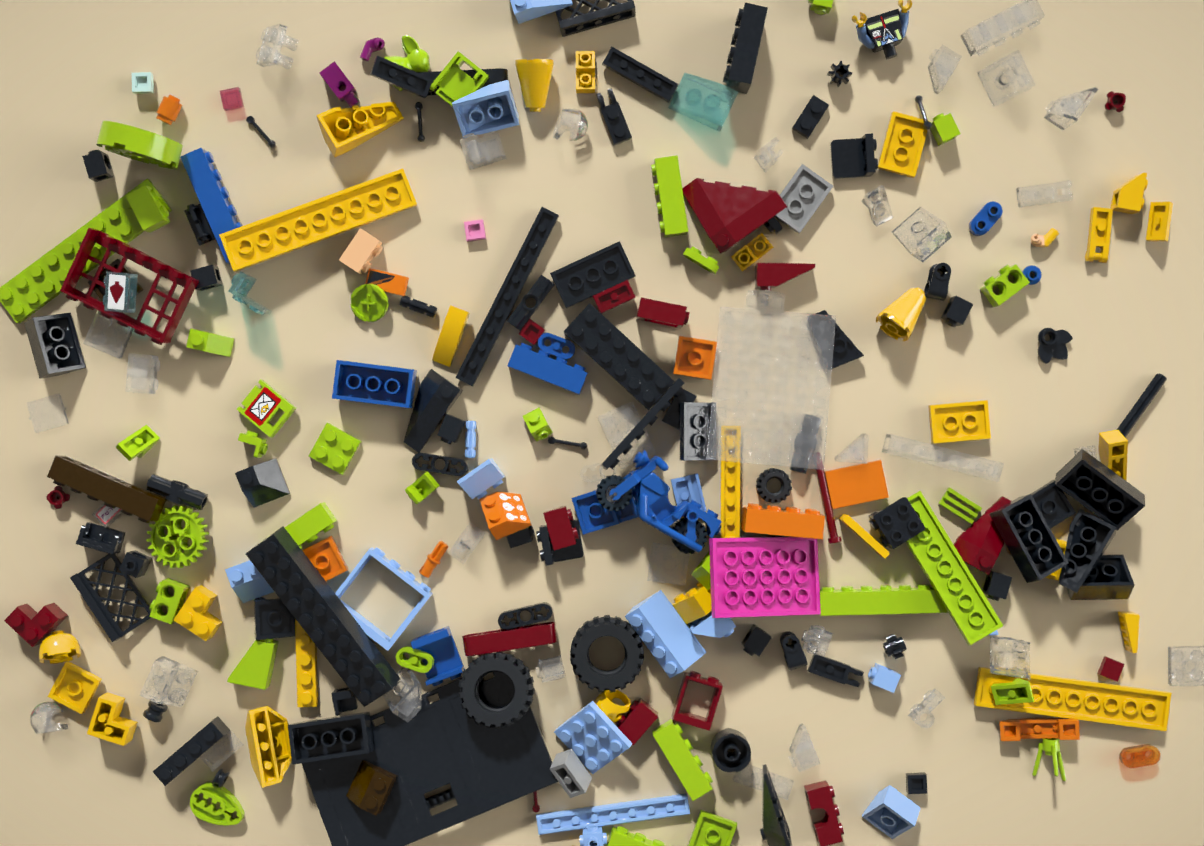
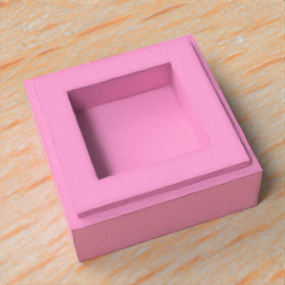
M483 219L464 222L467 242L486 239Z

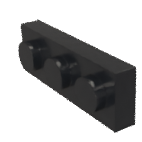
M376 56L370 73L373 77L423 98L427 97L433 80L380 56Z

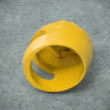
M616 689L615 692L604 690V693L599 694L594 701L613 723L617 722L622 716L621 713L627 712L631 705L628 696ZM613 698L621 699L625 706L614 704L612 702Z

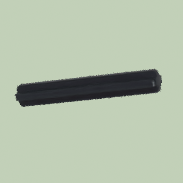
M1160 373L1155 375L1117 428L1125 438L1166 382L1167 378Z

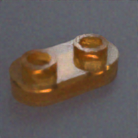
M1150 744L1126 747L1121 750L1119 759L1128 768L1156 764L1160 760V751ZM1150 751V754L1146 756V752ZM1128 754H1131L1130 759H1127Z

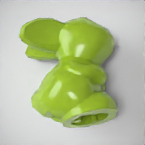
M409 35L402 36V47L407 54L406 57H384L417 73L429 72L430 70L428 53L420 49L418 43ZM394 86L399 91L403 90L397 86Z

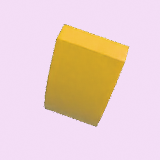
M576 51V93H595V51Z
M760 233L732 255L731 258L743 272L774 247L765 235Z

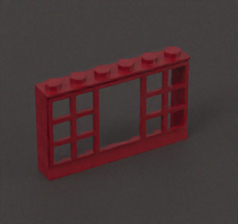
M88 228L60 291L67 294L66 298L76 302L79 300L83 302L84 307L90 310L96 309L100 311L101 316L108 319L114 318L118 320L117 324L127 328L130 326L134 328L135 333L141 336L147 335L151 337L152 342L162 345V343H171V339L199 280L98 229ZM95 243L107 248L102 261L90 256ZM111 251L123 256L118 269L106 264ZM88 259L99 264L94 277L82 272ZM129 259L157 274L137 319L117 309H108V291L103 302L91 297L96 284L106 289L109 287L108 284L99 280L104 267L116 273L115 275H121ZM80 276L92 281L87 294L75 288ZM161 277L173 282L168 295L156 289ZM177 285L184 287L179 300L172 297ZM154 293L166 298L160 311L149 306ZM170 301L176 304L171 317L164 314ZM146 309L158 315L153 327L141 322ZM162 317L169 320L163 333L157 330Z

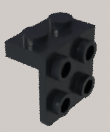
M873 133L865 134L862 138L833 140L830 143L833 178L871 177L876 172L875 170L878 169V160L874 156L877 142L876 139H873Z
M906 497L900 498L879 512H873L868 515L871 519L869 521L870 525L875 531L878 530L881 535L879 539L882 544L891 549H895L925 529L924 524Z
M571 520L572 528L576 527L579 539H576L577 543L561 549H553L547 525H541L539 527L540 531H536L538 543L542 542L543 550H540L541 562L545 561L546 566L553 565L554 562L583 557L584 552L577 520Z

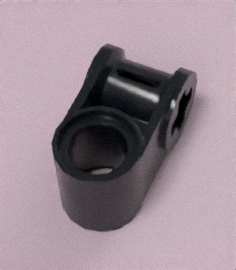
M939 263L930 267L924 289L926 298L941 301L946 299L951 275V268L947 263ZM937 269L943 271V275H940V273L937 272Z
M784 632L780 637V643L789 671L808 665L799 639L793 632ZM789 638L792 639L791 645L787 644Z

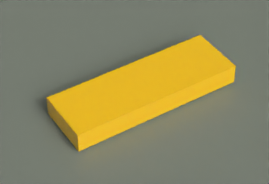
M842 514L839 519L878 555L886 559L889 551L849 515Z

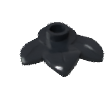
M1044 328L1039 332L1038 341L1040 345L1038 347V355L1045 364L1049 363L1052 357L1056 359L1068 358L1065 344L1073 339L1070 333L1065 330L1055 331L1052 328ZM1046 334L1050 336L1048 341L1044 338Z

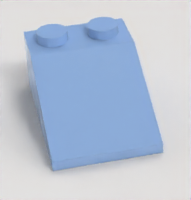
M510 0L518 24L573 5L572 0Z
M509 80L490 84L452 102L463 139L519 125V114Z

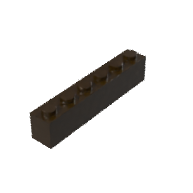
M56 455L47 475L57 485H67L75 493L81 494L83 492L87 494V498L95 501L101 500L105 506L110 508H120L123 514L129 516L136 515L139 517L138 520L145 523L158 521L167 500L67 456Z

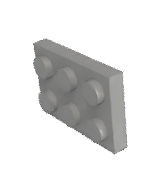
M802 164L780 194L787 208L774 217L799 234L833 188V185Z

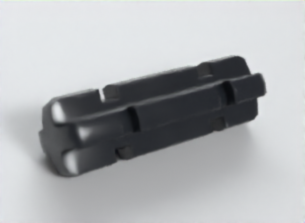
M402 296L400 300V306L405 308L408 306L410 310L421 314L427 313L426 316L433 318L437 313V307L427 306V303L416 299L410 300L411 298L408 296Z

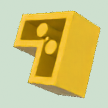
M700 582L696 584L697 588L690 589L686 592V595L681 593L673 599L675 601L672 604L686 624L704 617L712 611L711 589L707 590Z
M203 585L195 587L174 618V621L204 641L213 638L223 621L208 612L217 595Z
M107 692L98 697L87 734L124 746L132 741L138 722L120 717L125 698Z

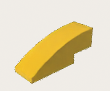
M450 305L432 358L433 361L448 367L451 366L464 333L463 330L468 320L469 312Z

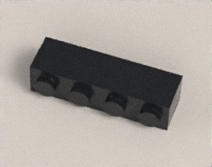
M217 716L158 766L153 773L166 786L226 735L230 729Z

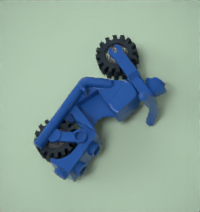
M645 450L642 453L638 452L633 460L637 469L625 477L616 475L606 476L597 485L596 494L599 503L609 511H619V509L623 510L626 505H629V501L632 499L631 488L639 483L637 499L638 517L646 524L671 537L674 546L685 554L700 553L705 546L704 543L707 542L706 536L713 538L722 527L720 525L721 520L717 518L718 514L711 510L705 512L701 509L702 505L694 500L691 503L685 500L677 506L672 505L668 499L670 487L652 472L656 466L662 471H667L669 467L659 456H654L650 460ZM698 517L701 518L706 524L707 532L705 531V527L699 521H697ZM677 521L675 527H670V525Z

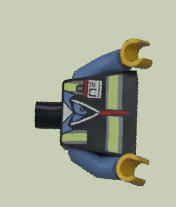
M899 0L898 6L901 8L900 11L895 9L867 18L864 13L860 12V20H858L857 16L853 15L852 21L857 24L856 30L859 41L874 53L883 50L886 60L896 57L895 46L899 45L906 35L909 23L908 10L912 7L911 0H907L905 6H903V0Z

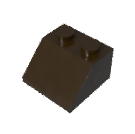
M362 760L346 796L359 808L377 816L382 812L397 775Z

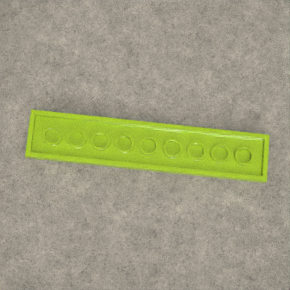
M148 178L0 287V302L16 323L20 324L62 293L60 289L88 228L98 229L126 244L144 232L126 195L145 185L156 189ZM159 193L161 206H165L168 213H170L172 209ZM95 243L90 256L102 261L107 248ZM88 259L82 272L87 274L99 264Z

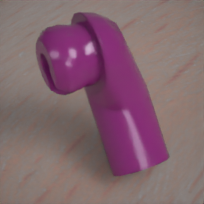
M377 37L366 41L360 58L369 61L373 52L384 48V40Z

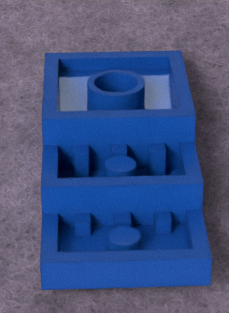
M639 483L631 488L632 499H630L629 505H626L623 510L619 509V511L605 509L597 499L596 490L571 498L583 535L637 518ZM605 491L606 499L608 501L615 502L612 501V497L609 496V493H607L606 495Z

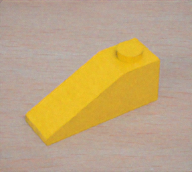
M1119 430L1099 433L1101 463L1124 480H1127L1128 440Z

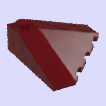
M701 178L694 179L682 188L683 194L720 254L729 250L787 208V205L777 191H760L756 187L744 185L735 187L730 186L731 183L715 181V183L705 182Z

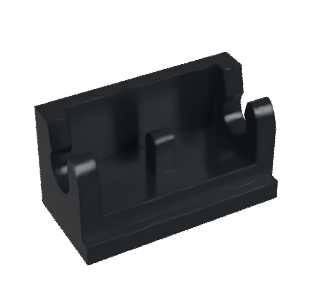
M87 522L86 526L82 525L76 544L109 554L120 553L126 532Z

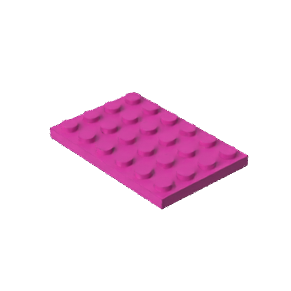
M803 537L709 538L712 618L821 614L817 539Z

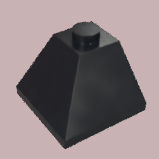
M277 458L235 473L242 492L253 507L290 494Z

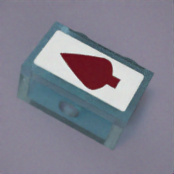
M106 272L104 278L106 288L103 297L104 311L135 313L138 274Z

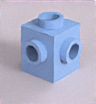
M589 825L586 829H583V835H579L580 846L607 845V834L603 833L602 826Z

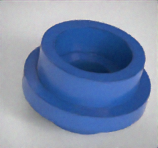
M1028 266L1022 271L1030 282L1028 285H1034L1041 279V271L1036 266ZM1030 272H1034V278L1030 277Z

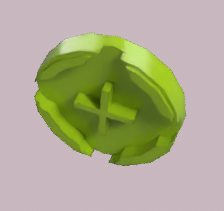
M371 283L363 284L351 294V310L360 320L375 322L386 314L389 305L388 298L384 290L379 286Z

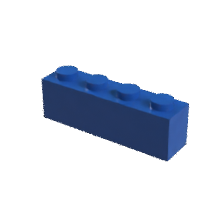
M521 343L520 346L515 345L507 365L508 367L580 395L588 374L585 372V367L577 364L572 367L567 365V360L559 357L554 360L549 358V353L539 350L538 353L531 350V346Z

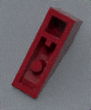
M757 263L755 265V288H760V291H771V288H775L813 270L815 264Z

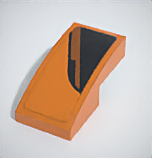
M369 268L365 284L371 283L379 286L384 292L405 296L409 278Z

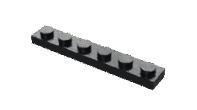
M680 378L675 381L601 464L605 470L609 467L613 469L620 462L617 458L622 453L626 455L633 447L631 442L634 439L639 440L645 434L643 429L648 424L652 426L658 419L656 414L660 410L664 412L671 405L669 400L673 395L677 398L684 390L681 387L684 382Z

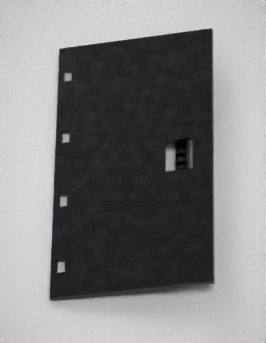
M493 672V678L484 681V678L481 680L479 694L487 706L496 709L503 708L514 697V684L505 673ZM461 678L370 716L374 751L366 754L302 763L331 845L405 846L558 782L550 770L552 759L531 706L521 719L508 727L505 726L500 729L485 728L482 724L474 723V719H469L465 708L462 709L460 705L462 701L458 696V692H460V687L458 686L459 681L462 680ZM438 693L440 700L430 704L428 697ZM384 716L385 723L375 726L373 720ZM362 760L397 775L382 812L377 816L359 808L346 796ZM450 783V789L425 799V793ZM456 799L457 806L433 816L431 815L430 810L432 808Z

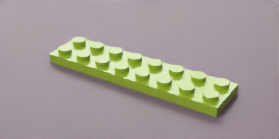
M921 491L908 497V501L921 519L925 529L906 541V544L968 646L1003 627V624Z

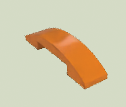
M1019 718L999 721L1000 741L1042 738L1080 740L1079 720Z

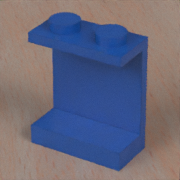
M449 626L417 637L410 642L413 649L427 652L434 658L433 668L425 673L427 677L426 686L430 684L436 686L443 683V679L450 677L452 680L461 676L465 668ZM426 659L422 660L425 665L428 664Z

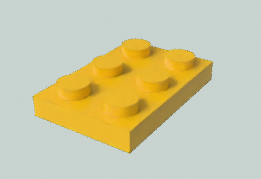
M894 111L891 113L878 161V169L911 178L916 176L928 131L923 127V119Z
M988 400L928 405L931 441L933 444L991 439Z

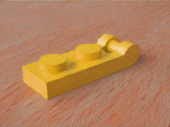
M1091 208L1085 261L1093 262L1098 260L1100 263L1107 262L1113 209ZM1096 247L1101 248L1100 253H1095Z

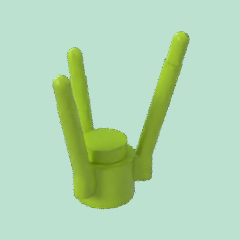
M1043 738V743H1038L1039 749L1032 775L1036 776L1042 752L1045 751V755H1051L1053 758L1054 775L1058 776L1059 764L1062 780L1065 781L1066 777L1059 739Z

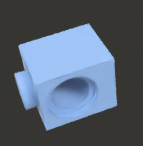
M875 663L874 667H871L868 673V681L892 693H894L901 677L897 671Z

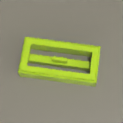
M949 487L938 503L970 524H973V520L977 518L978 512L982 510L980 506ZM951 493L955 497L959 498L963 502L973 507L975 510L972 511L969 508L965 507L958 501L951 498L949 494ZM947 499L971 515L970 518L946 504L945 500Z

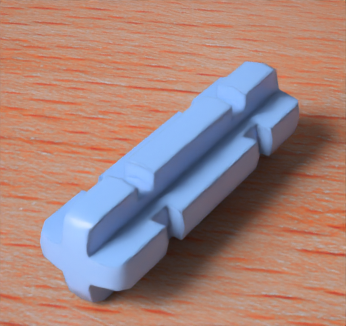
M466 421L465 447H467V450H465V457L475 458L476 421Z

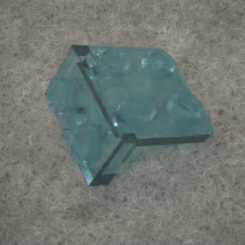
M241 271L239 274L237 273L231 281L232 286L228 290V292L233 294L232 298L245 305L250 304L248 308L258 314H271L272 311L247 296L257 279Z

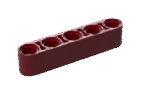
M555 622L462 636L465 656L558 642Z

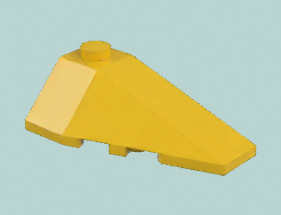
M395 102L371 104V106L362 107L356 105L352 106V108L343 109L336 107L317 115L323 138L334 158L356 148L404 119Z

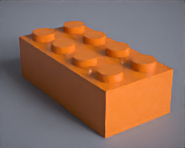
M748 503V507L743 506L741 530L748 533L823 539L825 516L816 509H805V512H800L801 509L795 507H786V510H781L779 506L767 505V508H762L759 504Z

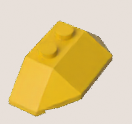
M269 706L249 710L245 730L251 765L260 786L264 788L280 783L292 761L288 722L285 717Z

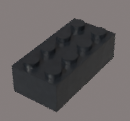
M745 3L743 9L739 8L735 26L738 28L735 27L731 40V45H734V47L731 46L727 59V64H730V66L727 65L723 77V83H726V90L748 93L753 79L768 7Z
M1083 449L1056 473L1055 485L1103 521L1117 527V531L1145 507V494Z
M1031 494L1018 497L989 514L1026 583L1040 581L1069 563Z
M370 712L303 721L288 725L292 765L366 754L374 751Z

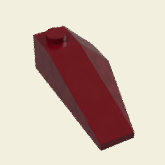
M1003 496L988 508L977 521L975 520L964 533L962 532L953 544L965 563L988 575L1004 544V540L989 514L1011 502V500Z

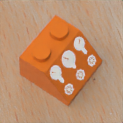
M497 491L479 499L488 528L495 540L532 526L521 494Z

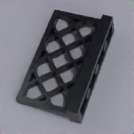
M577 0L579 4L576 9L566 7L555 11L562 37L636 17L635 5L632 0H628L625 3L605 0L609 2V5L603 9L597 6L600 0H596L594 4L586 0ZM582 4L591 8L589 13L583 14L579 12ZM564 9L573 13L570 18L562 20L561 14Z
M108 554L70 577L112 642L122 638L125 634L151 618L149 617L151 613L149 610L150 606L131 577L122 571L121 573L117 572L121 562L116 554ZM110 558L115 562L114 571L103 569L105 561ZM91 570L99 571L97 582L89 581L86 573ZM103 572L113 574L111 585L100 583ZM116 574L125 577L124 587L114 585ZM99 585L110 587L107 598L99 596ZM113 588L123 590L121 601L111 599ZM127 590L133 591L136 594L135 603L124 601ZM110 601L120 603L118 614L109 611ZM123 604L134 606L132 617L121 615ZM137 606L144 607L149 615L143 619L136 618ZM120 617L131 619L129 628L124 631L119 626Z

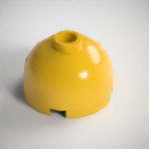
M62 630L52 632L51 636L46 637L42 641L39 648V661L44 664V660H49L50 664L72 661V656L77 655V658L81 656L78 640L73 635L64 633Z

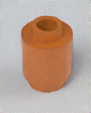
M172 95L164 96L156 112L158 114L156 118L169 125L175 122L182 108V105L179 103L180 99Z

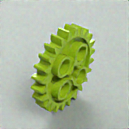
M172 506V509L165 508V512H161L158 521H155V524H149L152 531H147L146 533L151 535V538L146 539V541L151 542L152 545L148 549H154L151 555H158L156 561H163V566H168L169 564L170 568H176V566L183 568L184 565L191 566V562H197L196 556H203L200 551L207 550L203 544L209 542V540L205 539L209 532H204L208 525L201 524L204 518H197L199 512L192 513L193 508L186 509V506ZM183 520L186 524L184 529L181 527V522ZM165 527L168 529L167 536L164 534ZM189 538H191L192 545L190 547L187 543ZM172 545L175 549L173 554L170 551Z

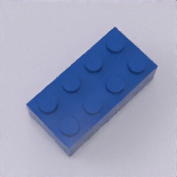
M337 360L332 399L412 408L417 370Z

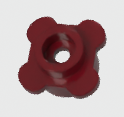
M1110 91L1107 94L1108 100L1105 104V109H1112L1117 112L1123 111V105L1126 102L1125 94Z
M56 486L53 491L47 494L46 498L50 504L54 505V508L60 509L63 503L70 500V495L66 494L61 486Z

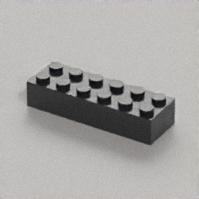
M590 303L563 331L647 410H650L675 382Z

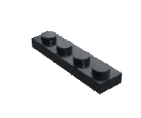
M611 47L602 63L603 66L668 103L679 85L614 47Z

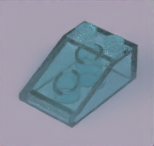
M684 73L668 108L720 132L738 91L721 83Z

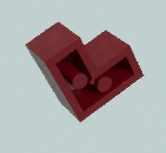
M27 603L16 607L4 621L30 646L34 647L50 636L68 615L55 603L45 605L38 613Z

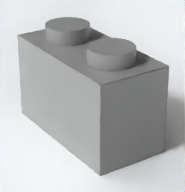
M569 749L556 754L550 770L568 796L572 798L586 793L592 777L574 751Z

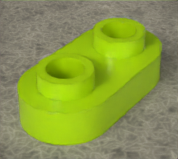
M693 246L691 249L686 248L683 256L710 273L716 274L719 269L718 261L709 256L705 258L701 255L702 252Z
M405 646L396 653V661L402 667L426 673L434 666V658L427 652ZM405 653L410 655L409 659L405 657ZM423 659L428 661L427 665L422 662Z

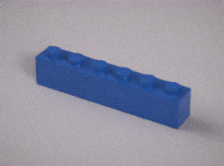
M199 148L180 156L223 257L226 263L230 264L219 234L242 227L243 225L237 221L235 217L237 211L233 204L230 205L228 201L230 196L227 189L221 185L220 180H222V177L212 164L214 162L212 154L203 148Z

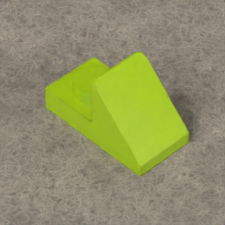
M145 425L118 443L116 449L127 460L131 461L135 457H143L158 442L160 437L150 427Z
M1016 678L1010 683H998L991 686L996 705L1034 702L1030 682Z

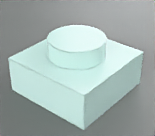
M151 72L131 73L132 92L134 94L154 93L153 74Z

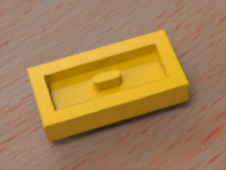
M1151 202L1146 234L1147 241H1168L1173 208L1172 202Z

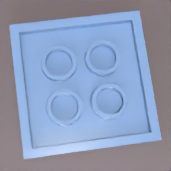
M593 701L554 731L558 738L569 749L574 751L579 760L592 774L632 745L631 741Z

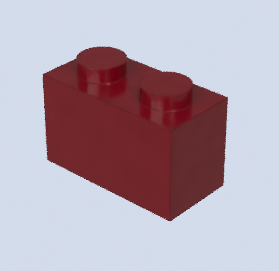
M562 506L543 513L554 550L577 543L576 539H579L577 528H572L571 520H574L571 509L567 510L566 506Z
M640 698L638 701L634 700L625 716L622 714L621 718L615 723L618 729L634 745L659 716L657 711Z

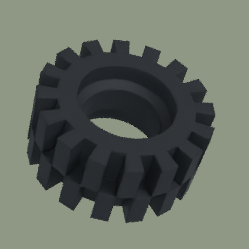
M766 469L763 473H760L759 478L756 480L757 493L762 499L770 503H780L782 500H786V497L790 495V490H792V481L789 479V475L780 469ZM772 478H777L781 483V488L776 493H771L767 489V482Z

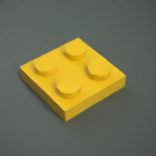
M68 661L65 662L47 697L83 714L102 679Z

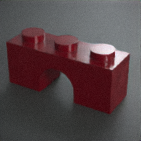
M826 780L804 785L808 805L811 810L817 808L825 810L824 818L813 822L819 846L843 842L841 836L844 835L843 826L837 820V816H840L837 804L834 805L832 799L835 797L833 786H829Z

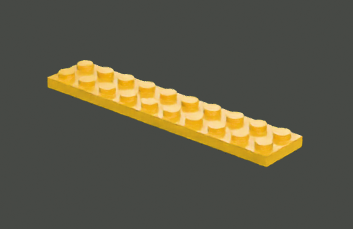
M402 168L219 234L232 269L234 272L415 207L417 202Z
M979 667L974 705L1167 731L1172 693ZM1016 678L1030 682L1034 702L995 704L991 689L993 684L1010 683Z

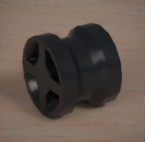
M151 699L148 703V709L143 712V716L150 721L161 722L162 714L166 712L168 706L159 700Z

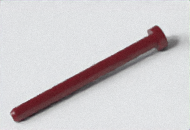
M815 452L813 458L830 533L828 543L841 542V536L837 534L821 454Z

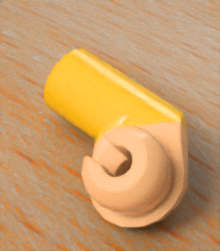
M1051 228L1046 235H1032L1030 242L1035 247H1048L1059 235V232Z

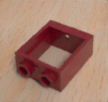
M641 297L636 320L681 329L683 325L688 323L690 312L686 311V306Z
M695 671L685 672L673 709L672 719L710 731L723 688L719 679L708 676L707 679L701 677V674ZM689 680L715 688L706 718L680 710Z

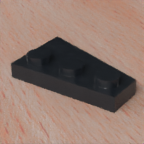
M825 310L806 317L827 370L864 356Z

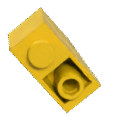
M1147 173L1135 176L1113 191L1110 209L1128 214L1140 212L1144 206L1143 194L1148 185Z

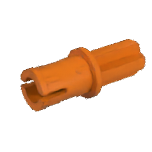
M438 542L432 553L427 555L426 562L419 570L420 574L429 578L437 564L441 563L440 559L448 549V545L445 542Z

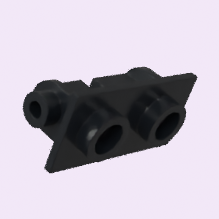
M194 204L188 205L184 212L199 246L215 240L216 238L201 204L196 206Z

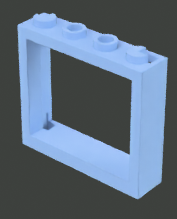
M372 547L366 552L335 594L340 599L369 560L374 557L423 595L391 638L341 600L365 634L388 651L433 593L430 592L431 588L422 582L420 584L415 580L416 577L411 572H404L400 569L401 565L393 559H387L381 549L377 547L374 549Z

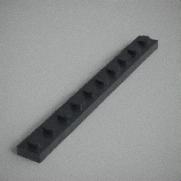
M541 207L456 376L457 379L472 387L474 386L559 218L558 214Z

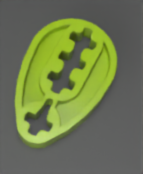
M206 782L200 785L191 795V810L196 817L203 821L227 826L236 825L244 818L245 812L240 802L223 786L220 789L217 784L212 785V782ZM200 793L204 794L202 801L199 800ZM209 797L212 798V804L210 805L207 804L208 801L206 800ZM217 802H220V803H221V804H220V807H221V808H219L218 810L215 809V807H216L215 804H216ZM234 811L237 812L238 816L235 819L232 818Z

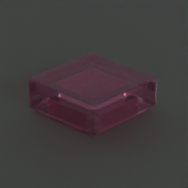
M239 87L220 91L225 111L244 107Z

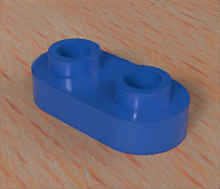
M994 201L985 204L970 221V232L975 236L986 234L1001 217L1003 212L1001 205ZM991 208H994L996 210L995 214L991 213ZM979 222L983 224L982 229L978 227Z
M544 333L538 339L539 348L556 357L570 359L575 353V346L571 341L554 334ZM545 340H551V345L545 346ZM564 346L569 347L568 353L562 352Z

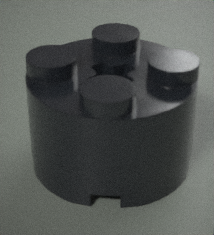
M726 728L714 736L710 749L717 767L729 773L745 769L751 759V749L746 737L741 732L731 728ZM728 749H734V752H733V753H732L731 751L728 752L727 750H728Z

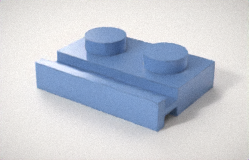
M698 473L671 479L676 505L685 500L690 503L694 500L702 505V510L707 511Z

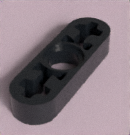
M417 453L412 458V465L417 470L454 476L464 475L468 470L467 462L460 458L428 453ZM423 456V460L430 461V457H433L431 469L428 468L430 464H422V467H420L416 459H420ZM437 459L445 461L444 469L438 470L435 467ZM449 460H452V465H457L458 462H461L464 470H460L458 473L456 468H450V472L447 471Z
M542 602L504 611L498 618V624L502 629L507 630L546 621L551 618L553 608L549 603ZM542 606L545 609H549L547 616H543L541 613L536 615L537 619H534L532 608H536L535 612L541 611ZM522 611L530 612V620L523 621L520 618ZM517 612L519 623H515L516 619L511 620L509 625H506V622L502 623L505 615L508 618H513L515 616L513 613Z

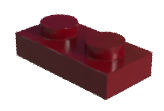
M628 280L593 296L601 314L636 298Z

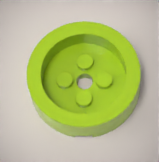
M102 121L96 144L99 147L105 145V150L147 164H158L159 167L177 169L183 148L182 144L167 137L112 121Z

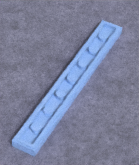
M686 793L536 814L538 834L543 835L586 829L589 825L601 827L690 814Z

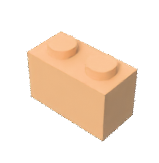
M360 228L339 261L362 275L363 272L366 273L371 267L372 263L370 262L373 257H377L380 254L383 243Z

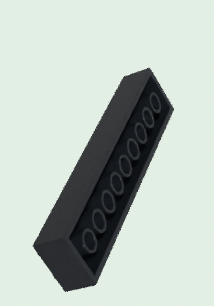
M284 526L246 553V556L364 707L395 687L401 678L365 634L361 626Z

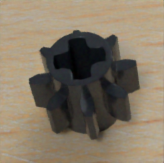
M842 61L837 66L832 64L831 69L833 71L827 73L828 76H831L830 84L833 82L837 83V87L842 82L847 84L849 82L847 77L852 75V72L848 70L850 65H844ZM837 71H840V74L843 75V76H842V77H839V74L837 73Z
M894 634L887 636V641L883 643L887 656H892L895 659L903 657L902 652L907 649L902 637L897 638Z

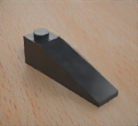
M1080 509L1070 524L1065 557L1069 563L1061 569L1059 584L1077 594L1115 536L1117 527Z

